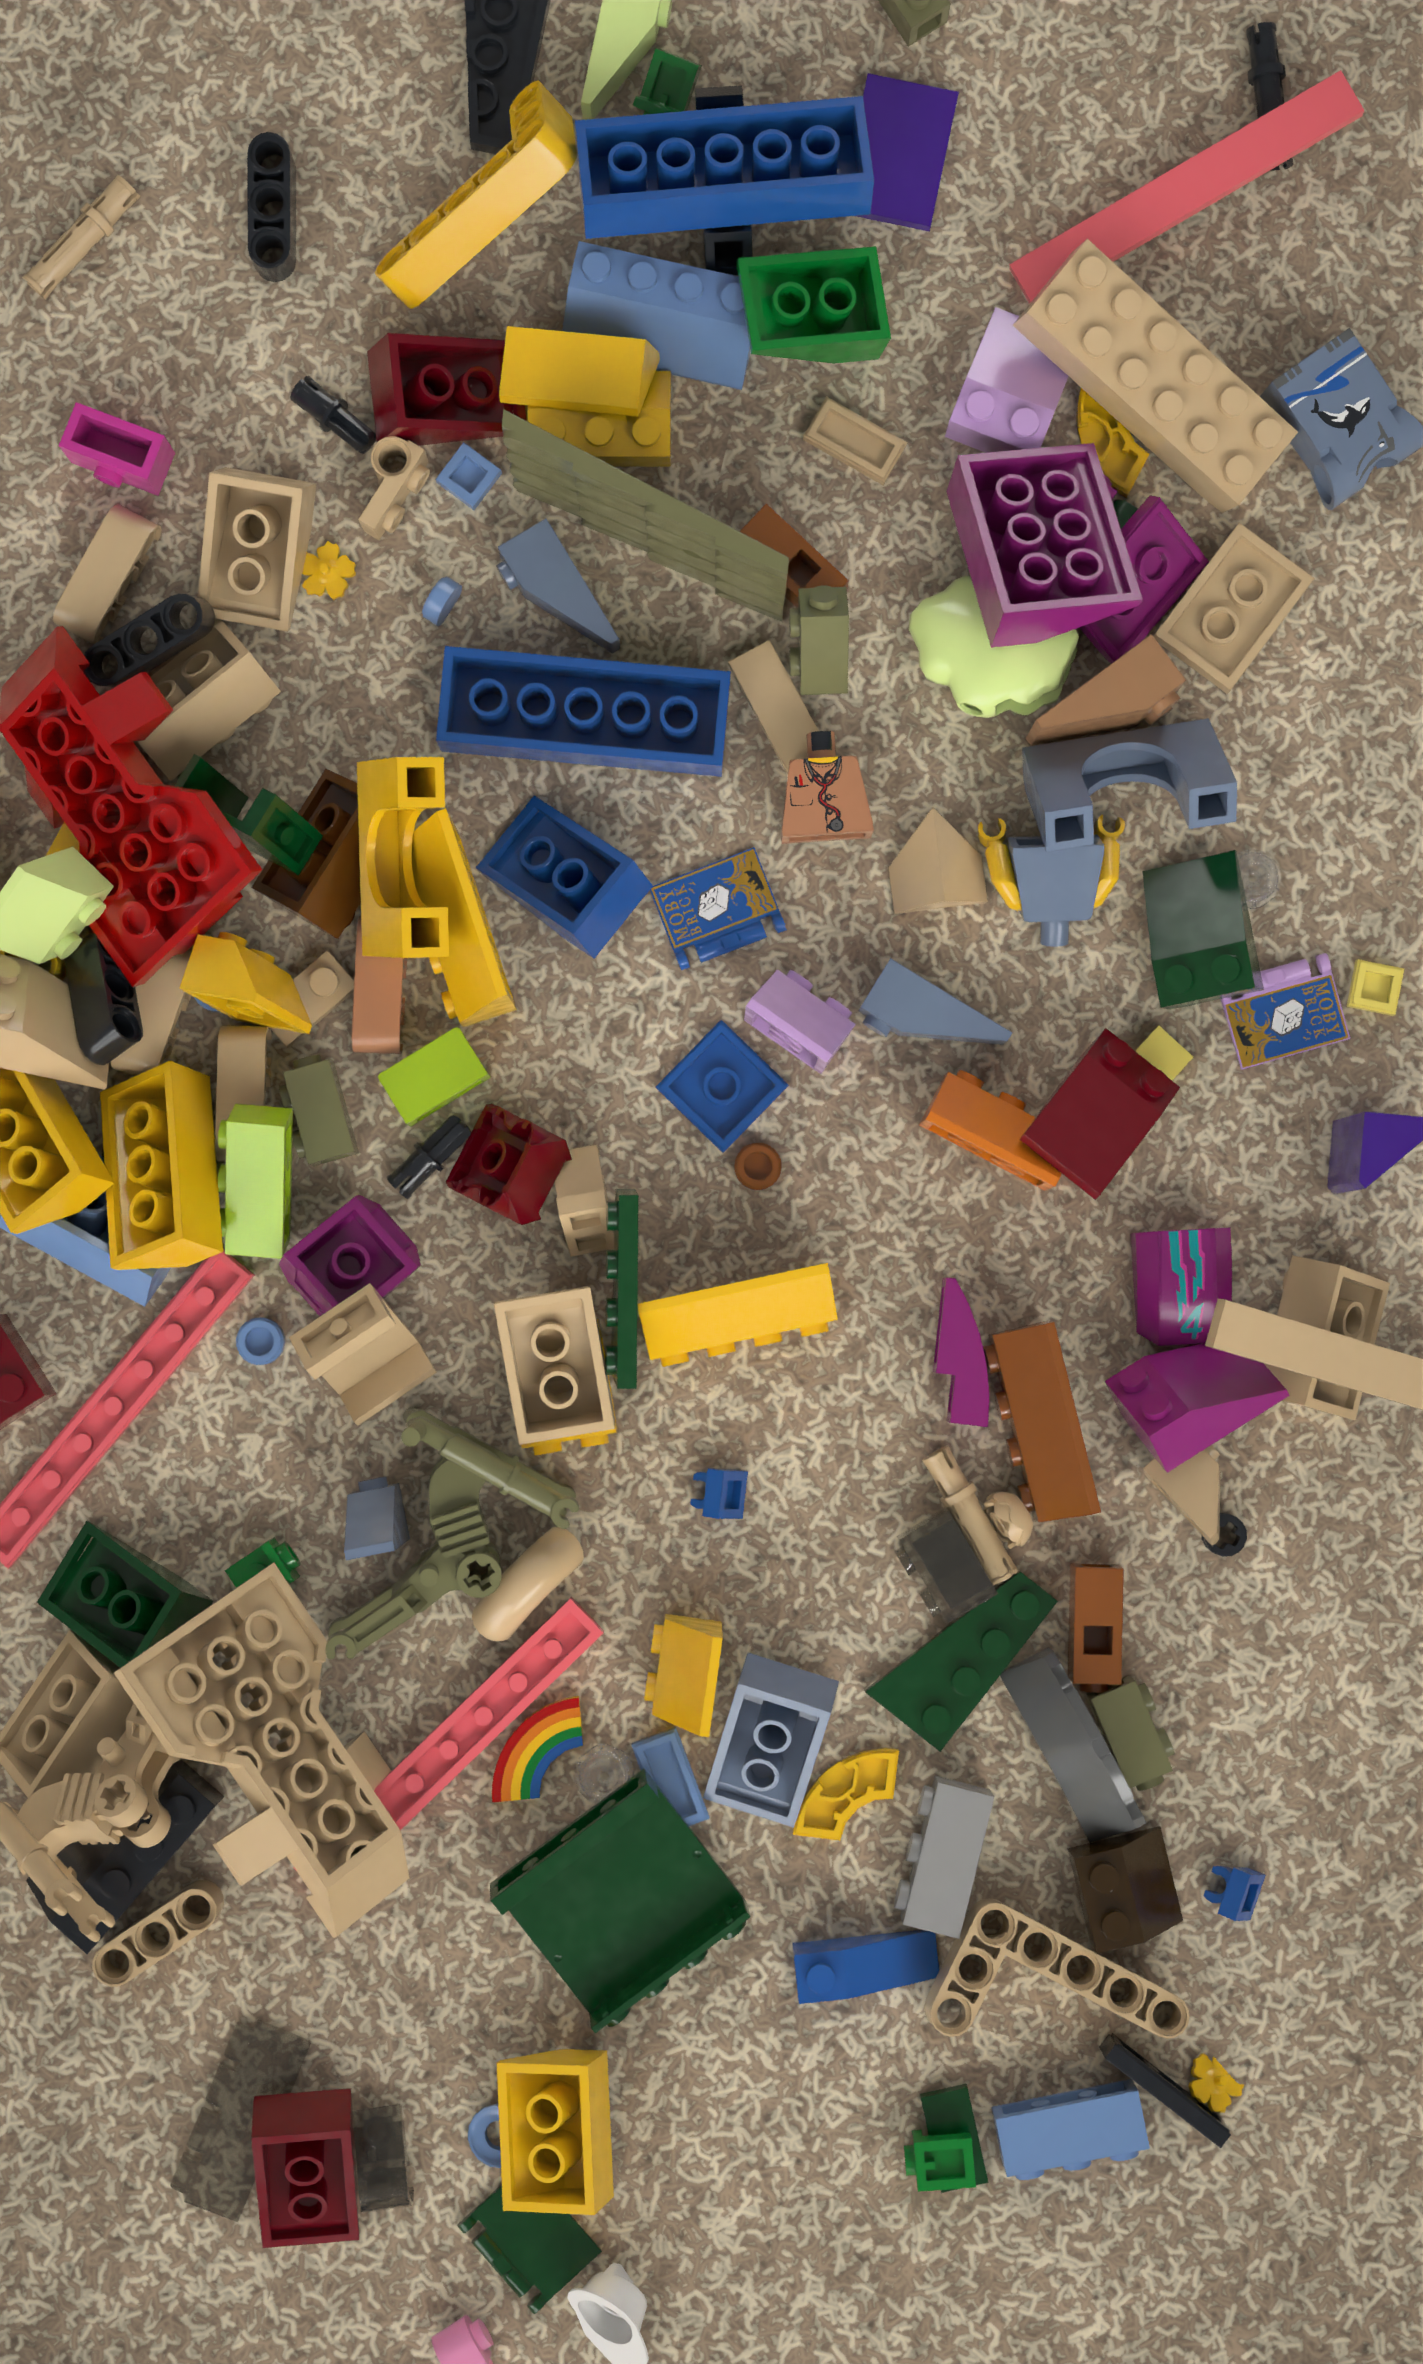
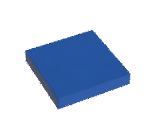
M720 1020L655 1088L724 1153L789 1085L731 1028Z

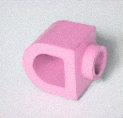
M465 2315L432 2336V2345L441 2364H493L490 2359L491 2351L489 2350V2347L493 2345V2340L487 2327L479 2318L472 2322L470 2317Z

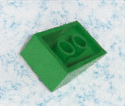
M876 246L737 259L736 264L751 354L832 364L878 360L891 339Z

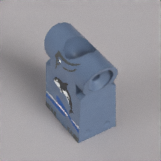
M1350 328L1273 380L1260 395L1270 407L1298 431L1290 444L1308 469H1310L1322 503L1328 510H1333L1363 489L1375 466L1378 469L1397 465L1423 447L1422 424L1405 409L1397 406L1395 395Z

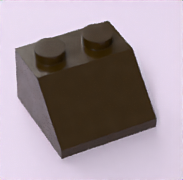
M1160 1826L1067 1848L1089 1940L1097 1954L1145 1943L1183 1921Z

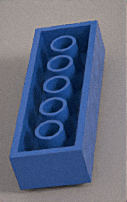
M863 96L575 120L577 161L586 239L871 214L874 175Z
M445 646L436 742L441 752L722 777L731 671Z

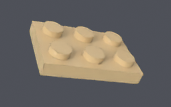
M1238 523L1153 637L1160 645L1228 694L1315 578L1241 523Z

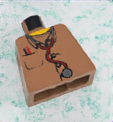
M833 731L807 733L808 758L794 759L789 762L781 844L871 838L874 831L873 821L857 756L836 757L835 733Z

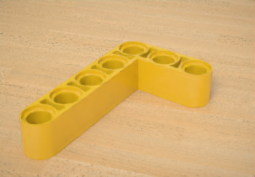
M539 80L526 86L516 96L510 106L512 140L395 245L379 262L375 275L409 309H413L424 302L563 178L574 165L577 159V148L572 116Z

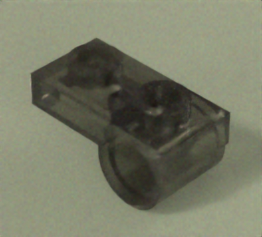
M395 2104L353 2111L361 2213L412 2206L414 2202V2187L408 2186L407 2166H410V2161L407 2158L402 2105Z

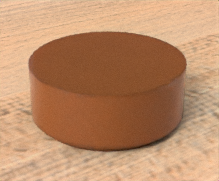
M752 1143L745 1146L736 1156L734 1163L737 1179L742 1185L752 1190H764L771 1187L778 1180L782 1169L781 1159L776 1150L764 1143Z

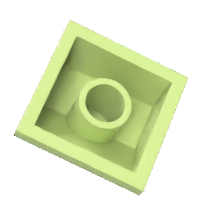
M74 847L19 865L0 891V950L37 964L56 957L65 959L80 945L82 939L79 937V934L84 927L92 924L104 912L106 904L103 901L114 886Z

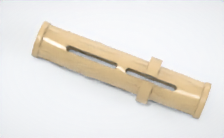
M117 175L98 198L91 204L85 203L80 209L82 214L50 247L36 265L22 277L24 281L46 300L64 277L88 254L90 249L104 235L108 238L114 232L113 226L140 199V195L136 193V190L124 178Z
M949 1445L941 1447L930 1453L929 1456L924 1457L922 1461L942 1494L940 1501L944 1508L949 1506L975 1555L981 1562L992 1585L999 1584L1012 1577L1011 1575L1016 1574L1019 1570L1005 1550L1001 1539L975 1495L977 1491L973 1481H967Z

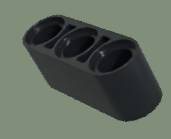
M265 132L253 138L247 152L248 251L259 275L267 281L279 282L288 278L295 270L296 166L285 139L277 133ZM279 155L283 157L280 165L275 168L267 169L261 166L264 159L268 156ZM277 201L283 204L280 212L275 215L267 216L261 213L264 206L269 202ZM280 248L283 250V255L276 262L267 263L262 261V256L268 249Z
M189 594L170 596L92 645L84 654L90 663L83 671L93 684L116 687L140 672L151 671L212 631L215 624L213 607L207 600ZM191 603L196 610L197 619L191 628L185 629L180 622V612L185 605ZM151 628L156 633L157 645L151 653L147 654L142 649L141 637L147 629ZM109 653H112L118 662V669L111 678H108L102 670L103 659Z
M91 932L82 939L78 948L66 957L64 962L79 1046L90 1061L97 1065H105L139 1042L143 1037V1027L135 987L131 986L94 932Z

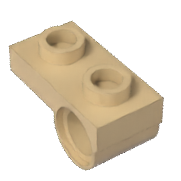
M395 436L379 440L372 449L371 463L381 484L358 519L363 531L377 540L381 539L385 531L393 533L405 513V509L401 505L410 491L417 494L423 488L430 474V469L426 467L429 462L425 450L410 440L407 442ZM401 456L407 460L404 468L398 472L390 473L383 470L385 461L390 457Z

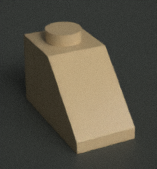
M1211 1445L1168 1473L1154 1458L1143 1468L1145 1476L1213 1546L1219 1541L1221 1472L1219 1464L1215 1461L1220 1456L1218 1451Z

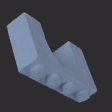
M1209 718L1022 748L1025 792L1046 852L1093 845V804L1090 795L1103 787L1121 782H1145L1160 786L1169 791L1176 798L1189 829L1236 822L1237 781Z

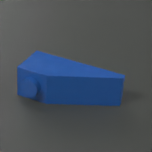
M926 1930L792 1943L799 2004L850 1999L935 1979L939 1973L936 1934Z

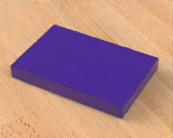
M870 73L867 74L863 101L874 175L871 214L858 215L856 217L930 232L959 92Z

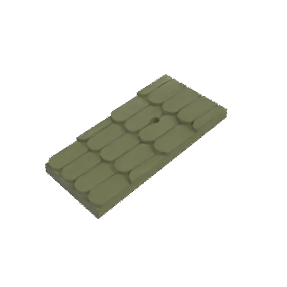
M503 410V443L507 447L506 457L510 461V473L514 477L513 486L518 492L581 517V525L646 551L651 561L716 587L715 595L782 622L789 557L524 419Z

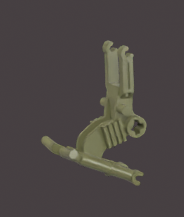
M414 1407L406 1409L403 1414L406 1428L401 1434L402 1442L406 1446L413 1447L420 1441H423L439 1450L438 1454L443 1456L435 1464L429 1479V1523L436 1542L429 1549L421 1553L420 1558L397 1582L347 1616L336 1618L331 1623L325 1649L327 1658L334 1659L336 1646L344 1644L347 1648L345 1653L347 1658L353 1659L357 1653L417 1613L426 1610L449 1591L462 1590L465 1594L475 1598H483L495 1592L500 1585L502 1576L500 1555L497 1548L490 1542L489 1529L479 1503V1493L485 1481L501 1489L499 1493L504 1496L508 1493L551 1517L553 1523L562 1529H567L570 1525L568 1518L565 1517L567 1513L566 1508H569L571 1512L579 1510V1504L575 1500L576 1493L574 1489L569 1485L554 1482L519 1462L520 1458L513 1455L511 1457L458 1426H450L422 1409ZM476 1560L480 1566L487 1565L488 1572L481 1575L476 1569L470 1571L469 1564Z

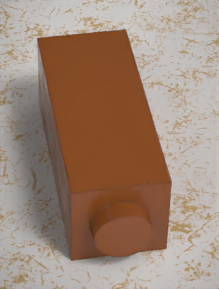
M765 504L739 531L789 557L785 597L796 608H798L799 588H814L826 585L846 587V590L848 589L849 580L768 504Z
M1070 1563L1068 1678L1073 1684H1079L1080 1691L1103 1693L1108 1691V1684L1121 1685L1124 1568L1116 1564Z

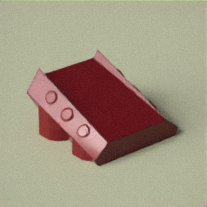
M492 1103L486 1104L472 1130L471 1136L466 1141L453 1166L446 1184L450 1189L520 1225H525L541 1220L539 1211L564 1163L572 1160L565 1139Z

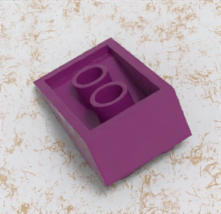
M1206 1343L1146 1355L1107 1379L1105 1383L1125 1421L1166 1473L1290 1396L1287 1389L1264 1363L1205 1346Z

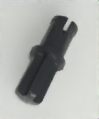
M305 376L304 380H299L291 392V401L313 416L320 423L319 427L322 431L329 432L332 430L362 454L370 450L376 441V433L347 410V401L341 398L336 399L333 395H330L310 376Z
M455 1115L450 1116L422 1144L417 1142L414 1145L416 1150L392 1174L386 1177L387 1180L396 1189L408 1176H411L399 1188V1193L406 1199H409L412 1196L411 1194L436 1170L441 1172L444 1169L442 1164L471 1136V1130L459 1117Z

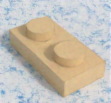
M328 950L293 979L312 1023V1028L354 992L353 978ZM270 1027L287 1048L305 1034Z

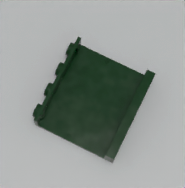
M642 1769L490 1883V1901L501 1915L509 1911L589 2012L590 2025L594 2033H597L606 2025L613 2027L620 2023L629 2014L630 2007L645 1996L652 1998L659 1994L669 1983V1978L682 1968L691 1969L698 1965L706 1957L710 1947L722 1938L729 1940L735 1937L745 1927L746 1920L751 1917L747 1902L645 1769Z

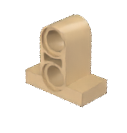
M594 1144L569 1149L572 1160L564 1163L555 1180L558 1213L570 1256L614 1249V1231H607L606 1227L608 1198L599 1160L598 1145Z

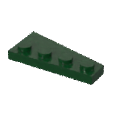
M615 1189V1201H607L606 1227L607 1231H614V1250H606V1278L613 1279L612 1298H606L605 1306L606 1327H612L611 1346H606L605 1372L606 1375L613 1376L617 1389H637L639 1195L635 1189Z
M1018 1571L864 1691L941 1752L1058 1601L1021 1571Z

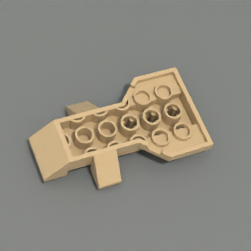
M272 1563L115 1671L114 1674L169 1756L227 1767L257 1811L256 1814L247 1818L213 1844L239 1885H244L287 1856L311 1891V1894L306 1899L331 1936L335 1938L409 1879L401 1830L374 1792L375 1788L391 1770L365 1731L343 1746L319 1711L321 1697L319 1682L322 1663L326 1662L325 1649L327 1640L276 1564ZM221 1651L225 1655L226 1660L218 1668L212 1658ZM249 1692L253 1697V1701L250 1702L249 1707L245 1708L240 1699L243 1694ZM276 1732L281 1741L273 1749L269 1745L268 1739L270 1738L269 1735Z

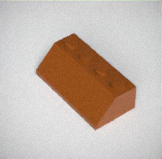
M1043 1321L989 1334L991 1345L983 1346L989 1374L998 1372L1002 1391L994 1393L995 1402L1001 1421L1006 1419L1010 1421L1013 1438L1006 1439L1007 1451L1012 1467L1021 1466L1025 1484L1017 1486L1019 1499L1023 1502L1028 1512H1032L1033 1519L1037 1522L1101 1513L1055 1322Z

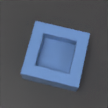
M463 442L437 476L436 482L472 510H475L502 475V471Z

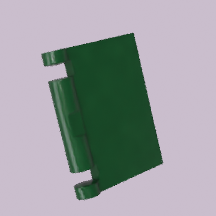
M502 2185L457 2225L463 2233H466L478 2220L481 2222L485 2229L472 2240V2244L519 2298L525 2295L533 2285L540 2290V2293L527 2304V2307L533 2314L540 2311L556 2293L602 2252L571 2214L503 2211Z

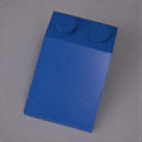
M533 796L476 866V869L557 934L593 959H595L653 887L634 860L536 796Z

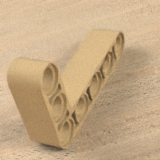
M991 1898L976 1902L969 1910L963 1922L960 1939L955 1938L924 2004L927 2019L941 2034L954 2037L967 2032L1006 1955L1159 2037L1168 2039L1179 2036L1187 2028L1190 2018L1188 2007L1177 1995L1012 1907ZM990 1910H999L1003 1916L1001 1929L992 1935L984 1934L981 1929L982 1917ZM1033 1933H1042L1045 1938L1044 1950L1036 1957H1027L1024 1952L1026 1938ZM970 1954L979 1955L982 1967L978 1975L969 1979L962 1978L959 1972L962 1959ZM1083 1955L1088 1963L1087 1972L1079 1979H1069L1067 1975L1069 1961L1075 1956ZM1119 1978H1127L1130 1983L1129 1995L1121 2002H1113L1110 1998L1111 1985ZM947 1999L958 2000L960 2003L958 2017L949 2023L940 2022L937 2015L940 2004ZM1162 2001H1170L1173 2009L1171 2018L1164 2024H1155L1153 2020L1154 2008Z

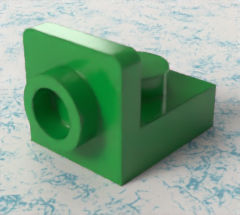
M274 1537L227 1568L225 1572L237 1588L272 1563H275L288 1584H291L300 1577L296 1568L301 1563L292 1547L286 1541L279 1545Z
M912 2130L913 2145H904L906 2176L916 2175L918 2192L976 2187L971 2133L922 2136V2130Z

